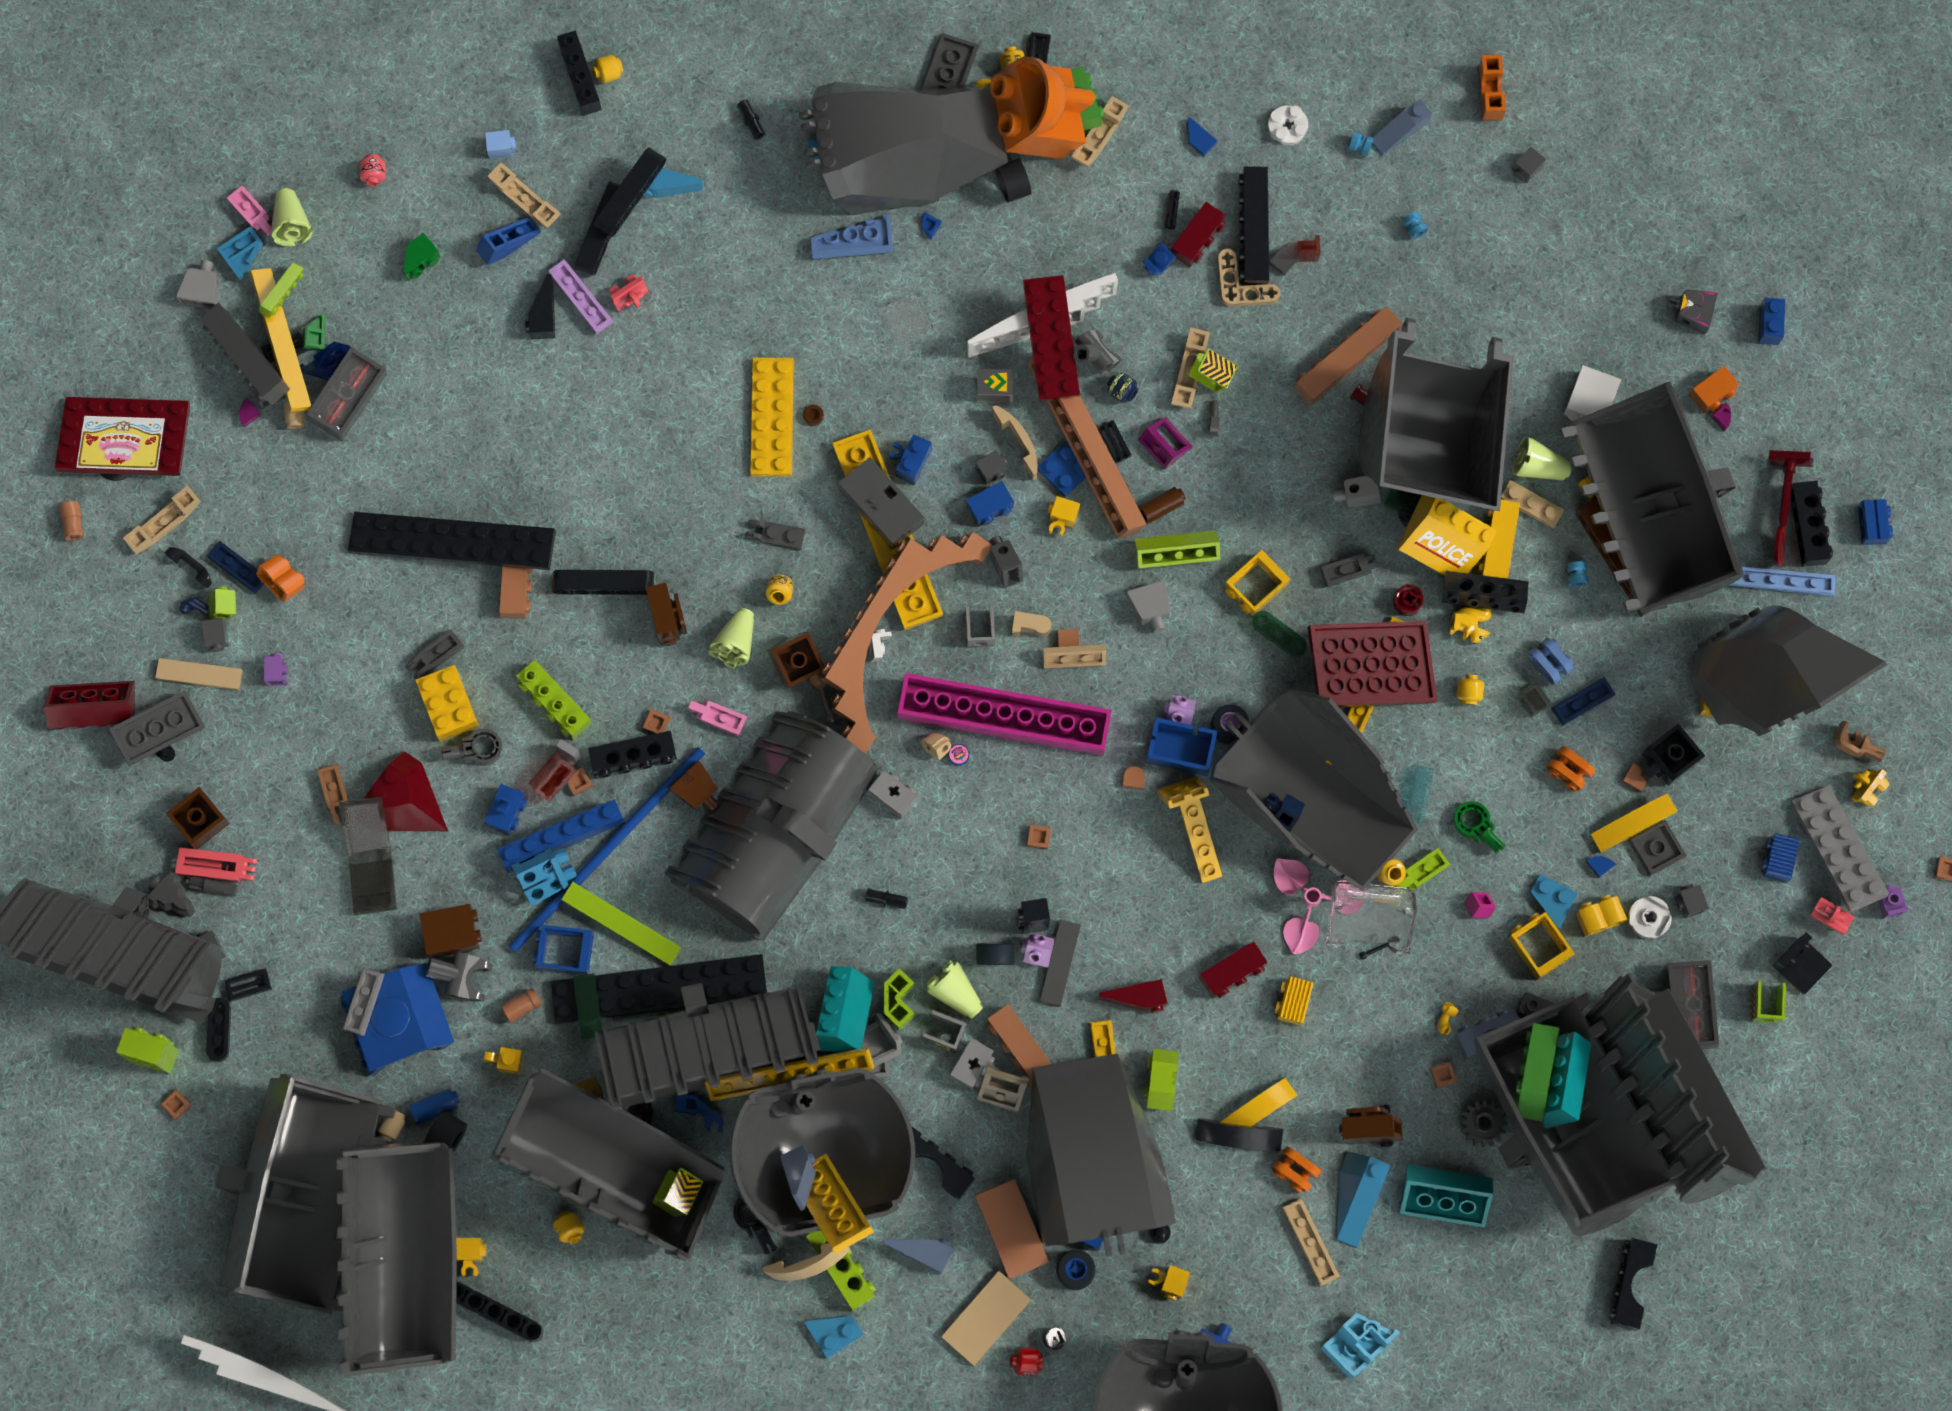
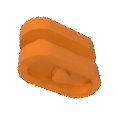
M1561 746L1556 753L1560 758L1559 761L1551 759L1547 765L1548 774L1555 779L1560 778L1564 781L1565 786L1573 792L1576 790L1581 791L1586 784L1582 778H1591L1595 773V769L1572 750ZM1568 764V765L1571 766L1573 769H1575L1577 772L1574 773L1572 770H1570V769H1569L1568 767H1566L1565 765Z
M1286 1146L1281 1153L1286 1159L1283 1163L1279 1160L1275 1161L1272 1165L1273 1174L1282 1181L1286 1179L1291 1182L1290 1187L1301 1194L1302 1191L1307 1193L1312 1186L1307 1181L1309 1177L1317 1179L1322 1171L1294 1149ZM1295 1164L1303 1170L1302 1174L1299 1175L1290 1166Z

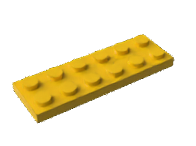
M753 358L751 477H792L794 358Z
M824 1154L815 1159L816 1164H813L816 1174L806 1206L834 1254H837L874 1233L831 1160L827 1154Z

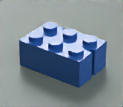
M1156 717L1146 763L1207 776L1217 731L1199 727L1196 736L1193 735L1195 728L1193 725Z

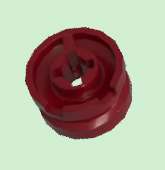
M1410 584L1401 586L1393 599L1394 608L1403 616L1415 615L1424 602V595L1417 586ZM1407 597L1411 598V604L1404 599Z

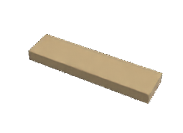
M159 658L155 679L239 691L243 670Z
M1302 1198L1282 1207L1319 1286L1339 1278L1340 1276Z

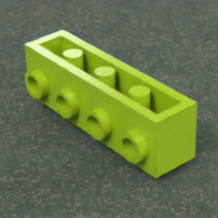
M1216 530L1134 539L1135 558L1138 569L1221 560L1220 541Z
M533 660L516 675L519 681L517 683L518 687L524 693L528 691L533 696L531 698L532 702L538 708L542 706L547 711L545 713L546 717L552 723L556 721L561 726L558 729L566 738L570 736L574 740L592 724L587 714L536 660Z

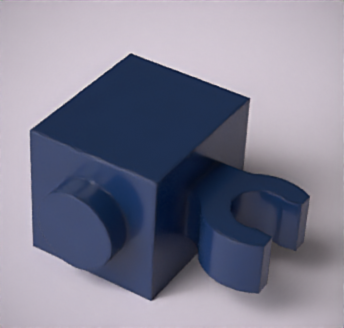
M1270 792L1264 805L1267 809L1275 811L1274 817L1290 832L1300 818L1305 803L1289 794H1286L1281 802L1276 794Z

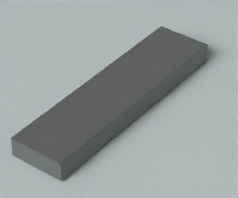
M1060 919L1040 1002L1061 1007L1081 924Z

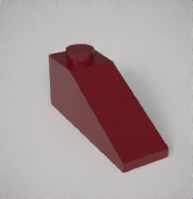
M1162 979L1099 993V1000L1142 1011L1151 1010V1013L1164 1011V1007H1167L1168 1004Z

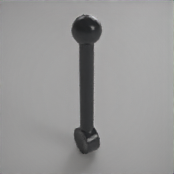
M1394 936L1391 941L1367 952H1360L1359 957L1364 960L1368 955L1390 945H1398L1400 939Z

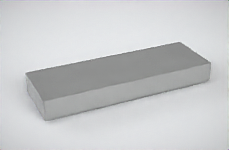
M363 967L343 1026L344 1030L362 1036L365 1035L385 974Z

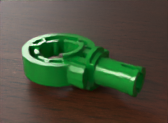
M1469 801L1457 808L1454 815V826L1460 835L1472 838L1476 843L1480 841L1485 842L1495 854L1500 853L1499 850L1502 851L1506 845L1493 833L1495 825L1490 821L1489 811L1484 805L1475 801ZM1474 808H1476V814L1481 817L1482 822L1478 826L1467 827L1462 822L1463 816L1468 812H1473ZM1458 816H1460V822H1461L1460 825H1459L1458 819H1457Z

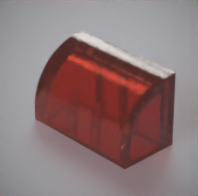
M556 751L529 784L535 792L550 803L577 770Z

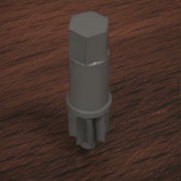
M191 876L185 882V885L189 886V890L204 893L209 892L236 897L238 885L209 880V878Z

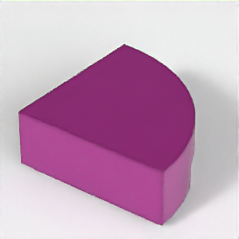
M248 398L242 403L239 410V418L243 427L261 416Z
M1727 402L1711 415V418L1724 431L1731 423V409Z

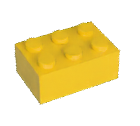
M455 665L416 679L417 686L440 742L479 727Z

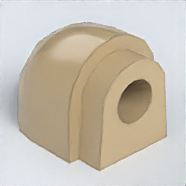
M930 733L920 740L923 748L938 760L945 756L951 748L949 738L940 733Z

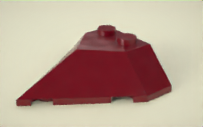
M405 751L385 768L364 797L355 820L371 831L449 832L422 762Z

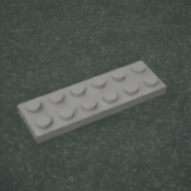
M1830 785L1792 800L1791 805L1848 911H1855L1888 897L1889 893Z

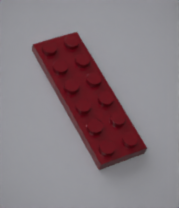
M1064 275L1025 279L1022 282L1039 402L1080 397L1076 361L1073 356L1074 346Z

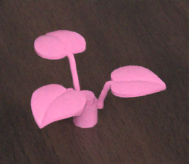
M1278 858L1275 862L1274 880L1277 888L1289 896L1294 895L1299 889L1305 893L1304 901L1308 905L1304 920L1295 917L1290 919L1284 926V939L1292 954L1304 953L1317 942L1319 927L1316 923L1308 922L1312 907L1318 906L1321 899L1334 901V907L1338 912L1350 915L1362 907L1370 894L1367 888L1361 891L1345 880L1338 881L1332 885L1331 893L1333 897L1321 894L1320 890L1315 887L1303 888L1302 886L1306 885L1309 880V871L1303 863Z

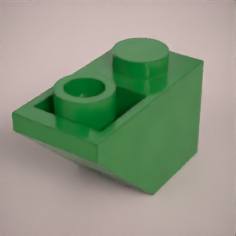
M424 233L407 244L403 272L408 281L412 278L417 279L421 276L424 269L428 266H434L439 261L440 254L438 249Z

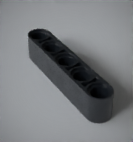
M648 147L598 215L594 227L609 237H614L660 173L667 158Z
M609 181L575 262V269L593 276L597 273L611 237L595 228L594 223L620 186L618 183Z
M554 570L552 573V593L647 595L646 587L654 585V572L649 570Z
M456 1281V1286L461 1287L462 1290L461 1295L456 1298V1304L530 1342L541 1340L544 1329L539 1323ZM479 1296L481 1299L480 1305L475 1308L471 1307L470 1300L472 1297ZM498 1306L500 1314L494 1318L490 1317L489 1311L491 1307ZM512 1316H518L519 1324L516 1327H510L508 1324L509 1319ZM531 1326H537L539 1330L537 1336L529 1337L528 1329Z

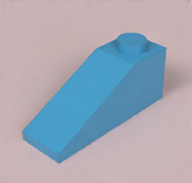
M662 168L643 196L649 198L652 196L664 197L701 191L704 187L703 179Z

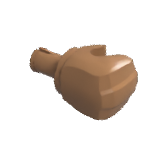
M1842 721L1838 725L1833 736V744L1836 749L1852 757L1860 758L1865 754L1879 762L1885 757L1883 755L1886 754L1887 750L1871 744L1869 735L1865 734L1862 738L1859 730L1853 733L1852 742L1848 739L1847 734L1849 722Z

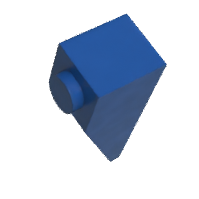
M529 216L483 235L476 251L485 263L489 265L513 253L539 235L541 230Z

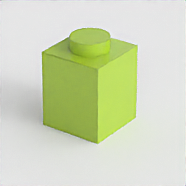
M216 587L208 594L210 619L222 617L224 620H230L236 615L235 590H228L227 587Z

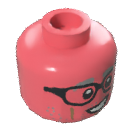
M366 155L359 163L360 179L366 182L368 186H377L378 183L383 182L386 178L385 161L378 155Z

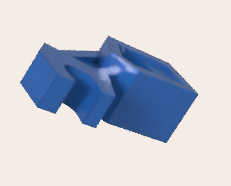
M677 1094L675 1112L690 1115L700 1113L704 1116L706 1130L710 1131L711 1124L717 1123V1131L723 1132L724 1120L721 1114L714 1112L697 1095ZM688 1100L696 1101L697 1109H687Z

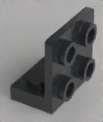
M1807 932L1801 935L1773 964V967L1803 995L1832 967V964L1809 943L1812 937Z

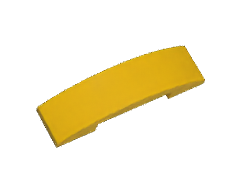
M1284 1078L1240 1107L1220 1123L1252 1127L1298 1095L1287 1079Z

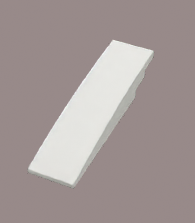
M1116 273L1066 291L1070 325L1082 322L1085 312L1100 308L1101 299L1116 295L1118 285ZM1026 309L968 340V358L1029 339L1030 333Z
M185 1335L183 1336L181 1344L201 1350L200 1360L219 1366L217 1375L325 1410L346 1411L315 1391L270 1368L217 1346Z

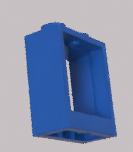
M542 925L541 930H537L536 943H539L538 951H534L533 964H536L537 970L588 976L594 940L593 930ZM548 934L583 938L579 967L544 963Z

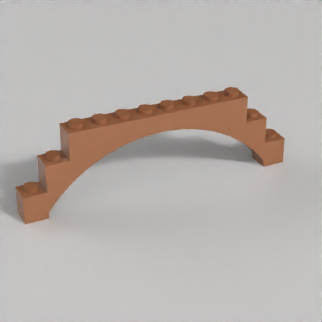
M974 532L967 535L964 534L960 538L958 545L943 535L936 538L933 537L927 545L928 549L911 538L905 542L902 541L896 549L898 552L894 559L891 558L887 563L885 575H881L875 583L877 588L866 597L864 609L859 610L853 619L855 621L854 625L845 631L843 643L841 646L838 644L832 652L833 659L830 663L827 662L821 670L823 675L820 679L840 692V694L837 693L832 699L831 704L833 706L830 711L850 723V725L847 724L841 735L865 754L876 738V735L871 732L867 719L863 694L864 665L873 633L891 603L917 579L933 570L957 563H982L989 553L990 547L993 545Z

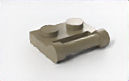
M987 1065L977 1100L1018 1112L1029 1077L1023 1075L1019 1077L995 1070L993 1066ZM992 1077L1019 1085V1088L991 1081L990 1078Z

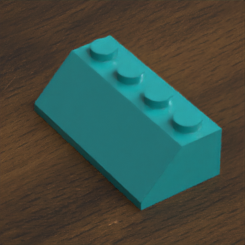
M830 967L816 1032L820 1050L846 1052L862 1049L875 982L852 967Z
M1576 1032L1558 1036L1543 1123L1545 1128L1579 1121L1592 1043Z
M1407 1164L1403 1181L1400 1214L1485 1228L1493 1197V1178Z

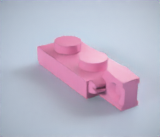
M243 185L226 197L256 231L261 229L267 236L271 234L272 227L268 224V221L271 219Z
M691 700L688 707L690 712L697 714L696 719L738 737L747 720V716L711 701H703L702 704Z

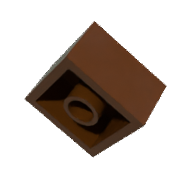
M801 632L767 649L775 669L786 688H790L820 673L824 667L809 632Z
M200 787L166 812V815L195 849H199L230 824Z

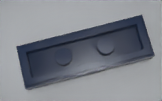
M219 541L207 555L208 559L254 594L264 585L256 575L258 569L223 542Z
M1603 677L1551 709L1561 725L1564 726L1616 694L1606 678Z

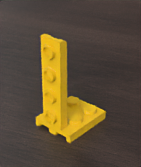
M1195 776L1157 789L1159 798L1170 809L1179 806L1201 882L1204 883L1222 877L1200 801L1201 798L1209 796L1208 788Z

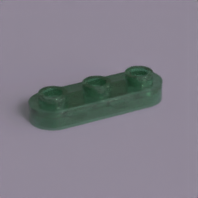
M1259 611L1254 615L1252 620L1253 628L1292 657H1300L1305 653L1307 642L1294 630L1267 611ZM1260 620H1265V621H1266V625H1264V626L1260 625V624H1259V621H1260ZM1281 632L1283 637L1278 638L1275 633ZM1297 644L1300 649L1294 650L1292 645Z

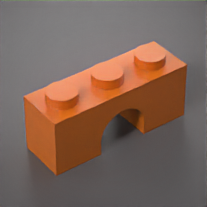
M1482 55L1478 65L1482 121L1502 120L1506 112L1505 92H1502L1501 89L1503 75L1502 55Z

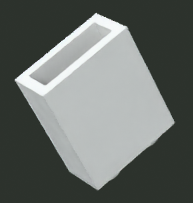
M1583 365L1579 371L1564 415L1574 421L1611 406L1621 379Z

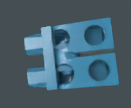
M548 848L544 850L545 852L536 855L522 864L517 862L511 865L531 906L559 892L562 888H568V881L577 876L571 864L563 868L560 867L561 864L569 861L564 848L554 852Z

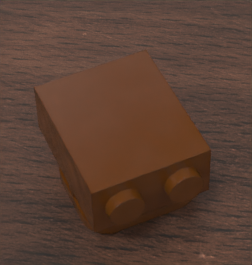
M666 583L646 587L660 645L671 646L676 644L680 640V629H682L683 635L687 634L678 593L673 594L675 599L673 601L670 599Z
M471 904L419 913L426 955L429 959L445 955L453 956L455 952L468 953L480 949L479 942H482L480 929L476 930L475 922L479 921L477 909H473Z
M1383 1107L1346 1109V1115L1350 1117L1342 1118V1124H1339L1340 1136L1351 1144L1403 1141L1402 1119L1393 1114L1389 1115L1388 1110Z

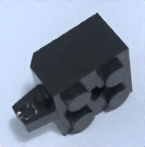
M1678 723L1643 751L1642 755L1648 761L1647 765L1649 768L1641 775L1646 781L1656 775L1658 778L1661 777L1669 786L1697 765L1705 755ZM1675 753L1676 757H1672L1670 754Z

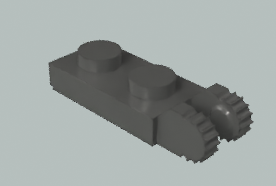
M748 520V526L763 529L761 535L747 531L745 538L761 541L764 544L802 550L805 529L766 521L764 523L759 520Z
M449 630L419 652L418 656L406 665V668L412 670L423 662L425 666L414 674L415 680L427 675L429 671L432 672L464 648V645L453 631Z

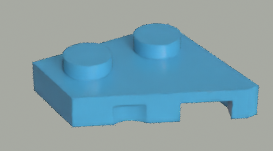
M250 226L219 246L217 250L239 281H241L263 246V243Z
M1539 874L1530 892V895L1539 903L1543 912L1548 914L1558 930L1561 928L1578 894L1542 874Z
M852 1316L805 1322L806 1327L827 1359L864 1335Z

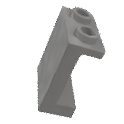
M881 1013L876 1014L877 1021L866 1026L862 1048L869 1047L874 1067L902 1054L900 1046L902 1039L897 1032H893L888 1018L884 1019Z

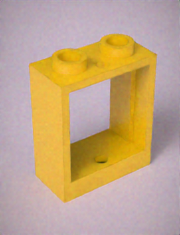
M1261 550L1226 581L1224 588L1226 589V594L1231 599L1235 598L1240 603L1239 606L1243 612L1254 616L1289 585L1290 578ZM1258 564L1277 586L1253 606L1234 585Z
M1546 912L1541 915L1536 913L1528 919L1529 923L1525 926L1519 924L1511 930L1512 934L1508 938L1536 980L1542 978L1575 955ZM1541 923L1562 953L1538 968L1518 938Z

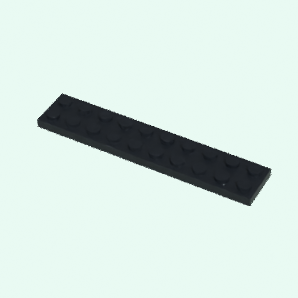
M354 512L348 552L363 555L550 570L556 530L545 527Z
M763 954L551 981L555 1024L684 1008L681 987L702 983L707 1005L767 993Z

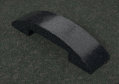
M1198 1118L1195 1140L1233 1148L1277 1151L1281 1150L1284 1129L1267 1126L1259 1128L1220 1123L1219 1120Z

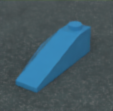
M1347 1151L1339 1173L1337 1240L1353 1247H1358L1388 1173L1389 1164L1369 1156Z

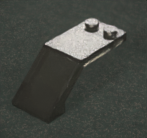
M382 797L339 802L340 819L349 856L354 915L397 910L392 849Z

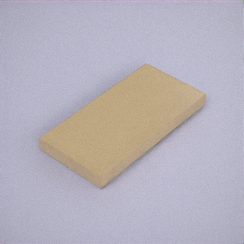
M998 1271L941 1338L975 1366L1030 1303L1031 1299Z

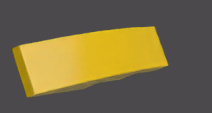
M1667 793L1592 833L1591 836L1602 853L1677 813L1678 810Z

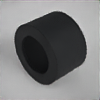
M1019 158L995 169L1000 189L1008 203L1031 195L1030 182L1023 163Z
M443 1111L432 1124L423 1143L442 1142L449 1148H453L454 1152L465 1134L467 1124Z

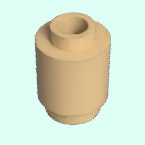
M283 403L284 421L287 424V428H303L305 411L290 412L288 403Z
M396 1111L394 1118L383 1117L377 1130L380 1133L379 1137L388 1140V1142H391L392 1139L397 1140L405 1124L404 1119L406 1115Z

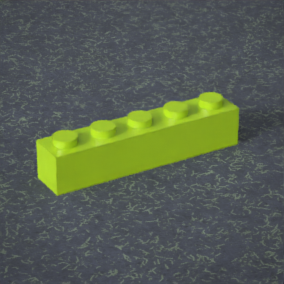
M294 262L290 265L261 303L259 313L268 318L277 313L278 307L283 305L284 299L289 297L291 290L295 289L298 284L297 282L301 281L304 277L303 267Z

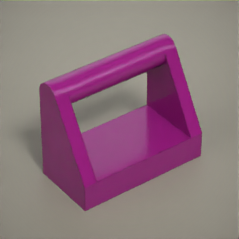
M1167 417L1147 427L1138 439L1164 469L1170 467L1193 447ZM1164 426L1182 448L1175 451L1157 430Z

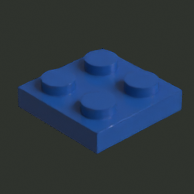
M1067 440L1037 466V470L1064 497L1086 479Z

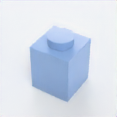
M509 130L485 133L489 159L513 156V149H516L515 137H511Z

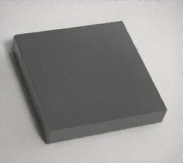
M1666 820L1628 840L1649 877L1687 856Z

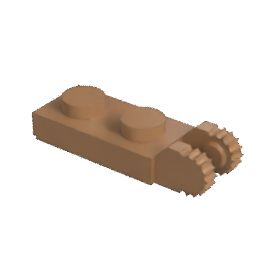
M334 764L318 769L317 772L326 804L331 812L334 824H340L336 808L342 806L347 821H351L352 816L348 806L349 800L339 765Z

